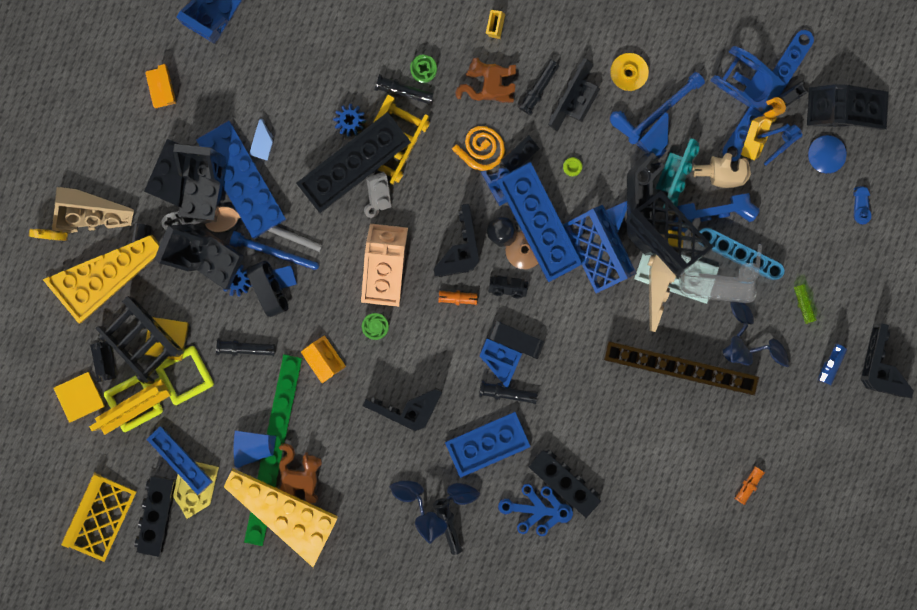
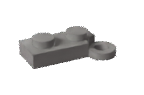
M384 172L366 178L370 203L365 206L364 213L369 218L377 216L379 209L384 210L391 207L388 180ZM374 208V211L369 213V210Z

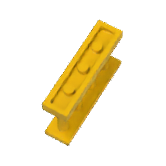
M387 95L374 122L388 112L418 126L413 137L404 132L411 141V144L408 146L405 154L399 152L394 156L401 160L396 171L385 165L378 169V171L392 177L390 184L394 185L395 182H400L404 174L401 170L421 132H426L430 122L428 121L429 116L426 114L421 120L396 107L394 103L395 98Z

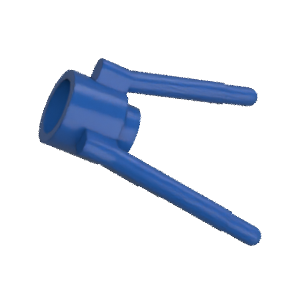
M786 124L783 127L757 136L760 139L784 131L782 138L786 143L764 162V165H768L792 143L802 137V132L798 126Z

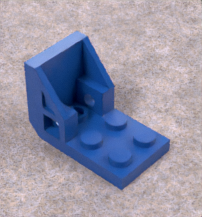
M191 0L180 10L176 18L181 24L214 44L221 36L242 0Z

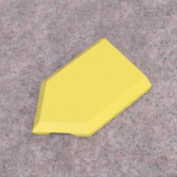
M196 462L213 481L200 495H197L179 474L177 475L173 498L187 519L211 504L219 467Z

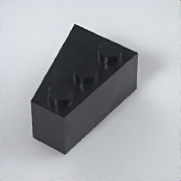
M167 139L144 192L180 207L184 178L178 174L173 152L174 144L179 143Z

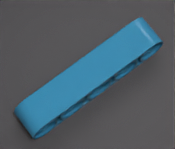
M703 228L699 231L701 234L703 232L710 234L709 243L713 246L712 251L770 280L780 279L784 275V267L779 262L711 228ZM720 240L727 243L725 251L720 250L718 247ZM737 249H742L744 251L743 259H738L736 257L735 253ZM755 257L759 258L762 262L759 268L753 265ZM772 266H776L779 270L776 277L770 273Z

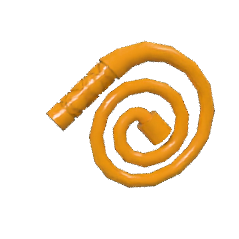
M476 126L470 129L466 135L465 144L468 152L474 158L481 160L488 159L494 155L497 149L496 141L488 133L481 132L476 134L472 145L478 151L486 150L491 145L488 140L485 139L480 144V147L477 145L479 137H486L492 142L493 148L490 153L478 155L470 147V136L478 130H485L492 133L500 143L501 151L497 160L489 165H482L468 156L458 144L452 150L469 167L480 171L491 170L499 165L504 157V141L495 130L487 126Z

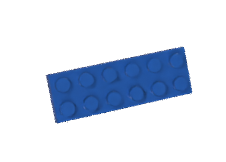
M230 121L196 139L200 147L212 148L225 156L226 169L223 188L253 239L286 220Z
M531 162L496 179L546 280L550 282L582 265Z

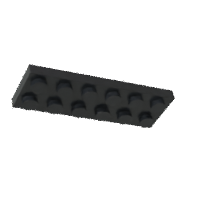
M387 112L296 184L321 214L410 145L411 141Z

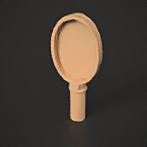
M219 207L217 222L212 221L205 225L212 232H225L233 228L241 217L238 212L230 207Z

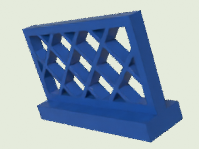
M603 205L593 208L563 224L595 293L637 274ZM587 216H590L593 222L592 227L585 225ZM570 225L579 226L578 235L572 232ZM583 229L591 232L589 240L582 237ZM595 234L600 236L602 240L601 245L593 242ZM581 241L588 244L586 252L580 248ZM592 246L599 249L598 257L590 254ZM603 251L609 254V262L602 259ZM589 258L596 261L595 269L589 266ZM600 263L608 266L606 274L599 271ZM612 268L617 271L620 278L616 279L610 276ZM597 276L605 278L602 287L597 282Z

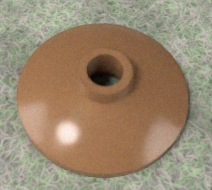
M522 231L517 232L516 240L510 246H506L507 259L513 266L519 269H530L536 266L538 262ZM523 246L528 248V252L525 254L521 252Z

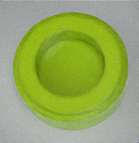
M575 157L568 158L563 164V170L570 177L577 176L582 171V163Z

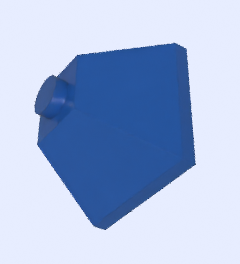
M666 112L636 144L645 153L653 152L659 159L667 151L665 149L668 144V114Z

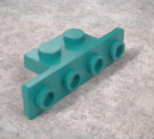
M690 138L683 157L673 153L669 154L656 189L668 193L667 197L676 207L679 194L685 188L687 174H690L692 170L693 159L699 152V142L693 138Z

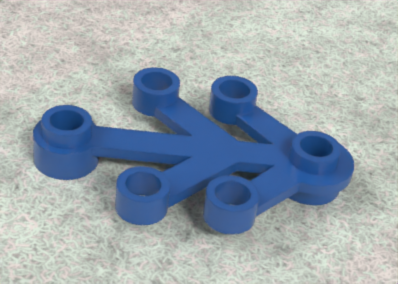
M524 484L521 490L535 506L515 504L507 498L502 499L498 504L499 511L503 514H509L512 511L533 514L526 521L520 522L517 525V530L520 534L527 533L529 528L545 515L553 517L544 525L540 524L537 526L536 532L539 536H545L548 530L558 522L566 523L573 516L571 507L567 504H560L552 494V489L549 486L542 487L540 492L544 498L550 501L554 508L545 507L534 493L533 487L530 484ZM526 486L531 488L530 493L524 492ZM546 488L550 490V494L547 496L543 494V490ZM504 503H508L510 505V508L508 510H504L502 508ZM561 510L567 511V515L565 517L560 516ZM520 525H526V530L520 531ZM544 527L546 531L541 534L538 532V529Z

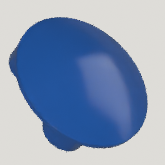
M830 135L821 136L814 140L808 151V159L813 168L826 174L838 171L844 165L847 156L844 144L838 138Z

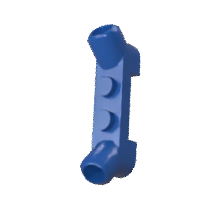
M750 193L731 196V204L696 210L694 203L677 206L691 223L699 218L700 222L712 220L711 216L719 215V218L730 217L732 212L737 213L748 222H752L760 212L759 208L751 203ZM676 216L672 222H678V217ZM671 226L673 230L678 232V227ZM682 228V232L686 233L688 228Z

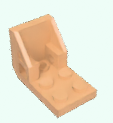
M370 224L365 248L362 303L399 307L408 228Z

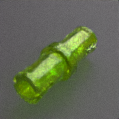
M805 284L794 287L799 303L797 306L801 309L805 324L817 321L811 305L813 302L809 299Z

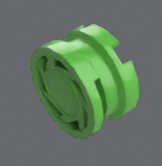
M427 55L415 57L410 65L411 74L416 81L421 83L433 80L437 73L435 60Z
M378 313L369 314L362 322V331L369 339H381L386 336L389 329L387 319Z

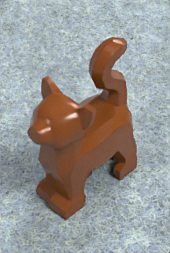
M473 58L466 77L475 78L483 76L482 91L476 93L472 86L462 84L456 89L457 99H461L463 92H467L473 100L477 101L495 100L501 103H513L515 84L510 83L508 86H503L502 78L516 74V65L504 68L496 64H484L479 58Z
M289 444L280 445L279 449L287 452V455L281 459L279 464L282 482L280 490L297 497L295 495L296 490H304L306 501L308 503H316L318 501V496L314 494L317 483L316 471L322 465V460L305 452L302 461L304 471L289 470L287 464L294 458V448Z

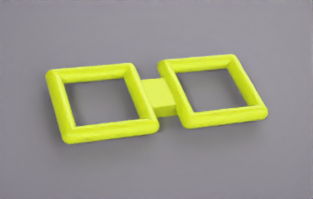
M194 346L184 349L182 359L189 355L192 356L205 381L204 383L177 396L164 369L178 362V360L166 359L156 369L159 378L154 381L163 380L171 393L170 399L174 405H179L214 385L206 366ZM136 375L104 392V397L110 408L117 405L113 397L114 395L140 382ZM140 382L143 389L151 385L146 383L143 384L142 382ZM156 404L153 406V410L121 425L122 431L127 432L160 415L163 412L161 404Z

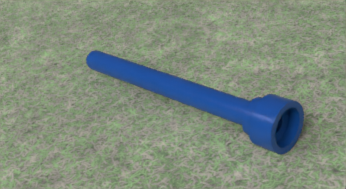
M694 72L689 77L688 83L632 131V135L634 137L640 135L692 89H699L705 84L703 77L698 72Z
M234 231L232 234L230 246L236 248L237 246H245L314 270L319 268L317 262L245 239V236L237 231Z

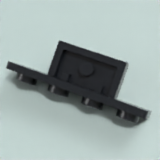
M584 58L577 66V72L573 79L569 81L564 96L560 98L557 109L550 116L548 125L555 131L559 130L566 115L583 122L600 90L598 86L585 81L593 67V64L587 58Z

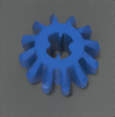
M349 104V110H346L343 105L341 108L344 112L341 113L337 110L336 114L340 117L333 118L335 122H340L335 125V128L339 129L342 127L340 130L341 135L347 130L348 137H351V131L357 136L356 128L364 130V127L359 123L364 124L366 120L359 118L363 117L365 113H358L360 110L359 106L355 107L353 111L352 104ZM347 116L355 118L352 125H349V123L345 124Z
M243 265L239 266L236 273L237 277L241 278V281L238 282L237 286H235L236 283H232L230 287L231 296L235 294L236 290L237 296L240 297L241 289L247 294L248 290L245 286L252 287L251 283H247V280H249L248 276L246 277L247 269L242 272L244 269Z

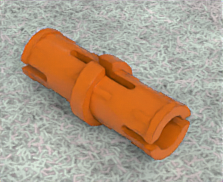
M439 290V296H446L447 298L439 297L438 303L477 305V300L469 299L477 298V293H463L460 290H456V292Z
M754 466L747 480L743 481L744 485L734 499L745 505L752 492L757 490L756 486L765 472Z

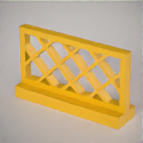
M160 379L96 417V423L89 426L91 431L101 429L104 435L170 397L171 393L163 380Z
M94 472L61 545L105 562L136 491ZM103 482L111 485L112 493L102 496L100 487ZM122 491L130 493L129 500L120 504L117 493ZM115 495L118 505L107 508L104 498ZM102 500L105 510L94 513L92 508L93 502ZM119 507L122 515L119 519L112 521L109 511ZM106 512L110 522L99 526L96 516ZM93 517L97 527L86 531L84 522ZM111 525L114 531L113 535L104 538L101 528ZM98 530L102 540L91 543L88 533ZM86 536L89 545L83 547L75 545L77 537ZM103 542L106 549L103 556L95 553L94 545Z

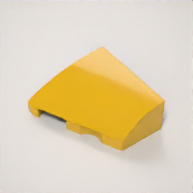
M760 116L752 120L741 152L742 156L752 160H756L760 156L768 136L760 139L757 136L768 132L771 124L776 121L777 117L767 118Z

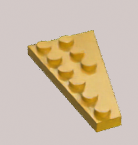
M232 468L224 488L306 562L314 567L338 516Z

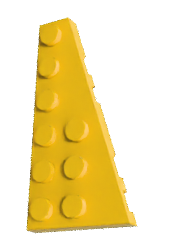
M150 235L45 278L43 281L80 324L154 260L160 243L153 235Z

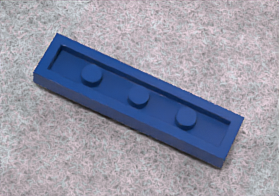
M162 426L146 439L197 495H200L213 483L209 476Z

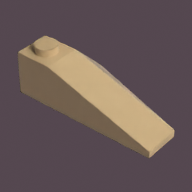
M57 187L52 231L74 233L78 232L77 227L88 226L89 231L95 230V226L102 224L107 228L131 226L134 209L77 189Z
M655 253L650 255L648 261L650 266L649 315L650 331L652 332L657 330L664 310L663 302H666L670 294L668 286L674 282L676 277Z

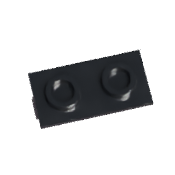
M527 135L501 159V164L511 172L521 167L540 148L530 135Z
M496 275L490 277L488 293H492L495 296L511 295L517 299L526 297L528 281H525V279L511 278V284H507V277Z
M108 342L91 344L97 382L116 379L110 344Z

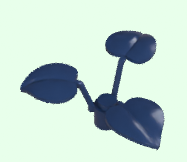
M733 296L729 297L734 316L744 326L737 336L732 337L731 344L723 349L725 358L729 362L749 366L753 364V352L768 349L770 350L771 357L778 364L789 367L788 354L783 345L776 339L769 340V345L751 350L746 347L740 336L747 329L748 324L752 325L754 323L753 314L743 301Z
M399 481L389 486L393 496L398 500L412 502L417 499L419 501L421 516L415 519V527L429 544L447 531V523L442 518H439L436 513H424L422 498L419 496L424 493V489L420 484L413 481ZM454 483L447 489V493L450 495L447 499L449 501L453 499L459 505L472 503L480 496V493L475 488L466 484Z

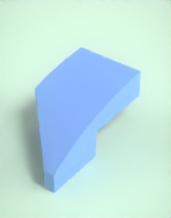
M262 118L259 120L249 155L268 160L273 145V135L269 132Z

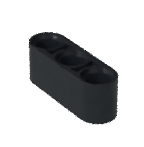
M265 260L247 268V276L265 314L268 317H273L286 312L289 308L288 302L270 263Z
M495 320L487 336L488 339L535 359L539 358L545 341Z

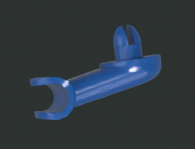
M613 112L610 116L611 124L629 137L628 140L631 144H636L643 132L634 137L632 131L635 127L627 120L624 112Z
M858 186L854 188L857 191L853 192V196H855L854 219L859 224H867L871 220L868 200L870 193L867 187Z

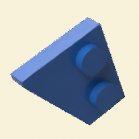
M487 338L479 356L500 379L503 385L508 387L522 353Z

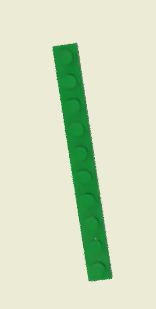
M283 354L266 434L276 436L274 454L261 459L257 477L258 480L273 487H276L279 464L283 454V450H280L279 446L285 444L302 358ZM251 511L244 543L263 546L267 526Z

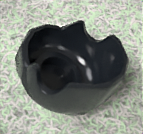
M504 216L495 217L487 226L488 238L499 247L510 246L518 235L516 225L512 220Z

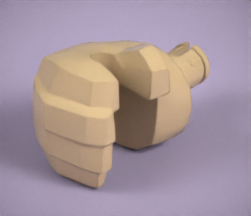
M726 153L723 158L712 156L710 165H693L692 171H694L692 172L693 177L710 176L711 184L721 188L743 186L748 181L751 172L749 162L745 158L739 159L737 171H732V154Z

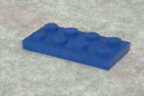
M516 412L445 442L460 478L530 448Z

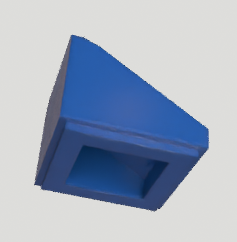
M291 265L273 270L281 289L297 284Z

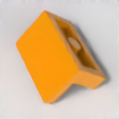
M166 64L158 65V69L146 71L145 74L153 107L159 108L176 104L168 66Z
M325 335L301 351V354L321 383H324L346 367Z

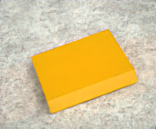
M153 317L184 351L189 323ZM149 330L147 331L146 341L151 337ZM156 342L144 355L158 357L164 351V346L160 342ZM183 354L180 357L169 356L167 359L182 361Z
M90 372L54 387L69 423L105 407Z

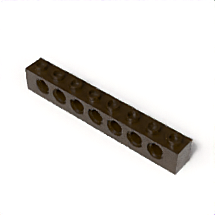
M609 341L606 342L602 359L754 396L759 380L758 376Z

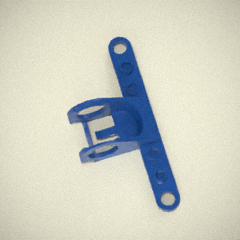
M801 30L795 35L773 71L751 53L733 46L729 53L736 58L724 77L721 78L714 75L710 81L716 84L718 88L749 107L722 150V155L724 156L729 147L737 149V155L732 158L731 162L737 161L741 157L752 120L765 116L764 113L772 109V106L767 105L766 101L781 95L813 45L814 37L811 32ZM806 35L809 38V43L807 45L800 44L799 36ZM739 60L756 71L751 80L735 72L733 78L746 86L744 92L726 81Z

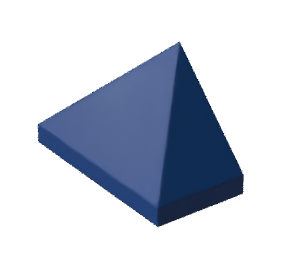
M627 201L606 210L617 233L627 211Z

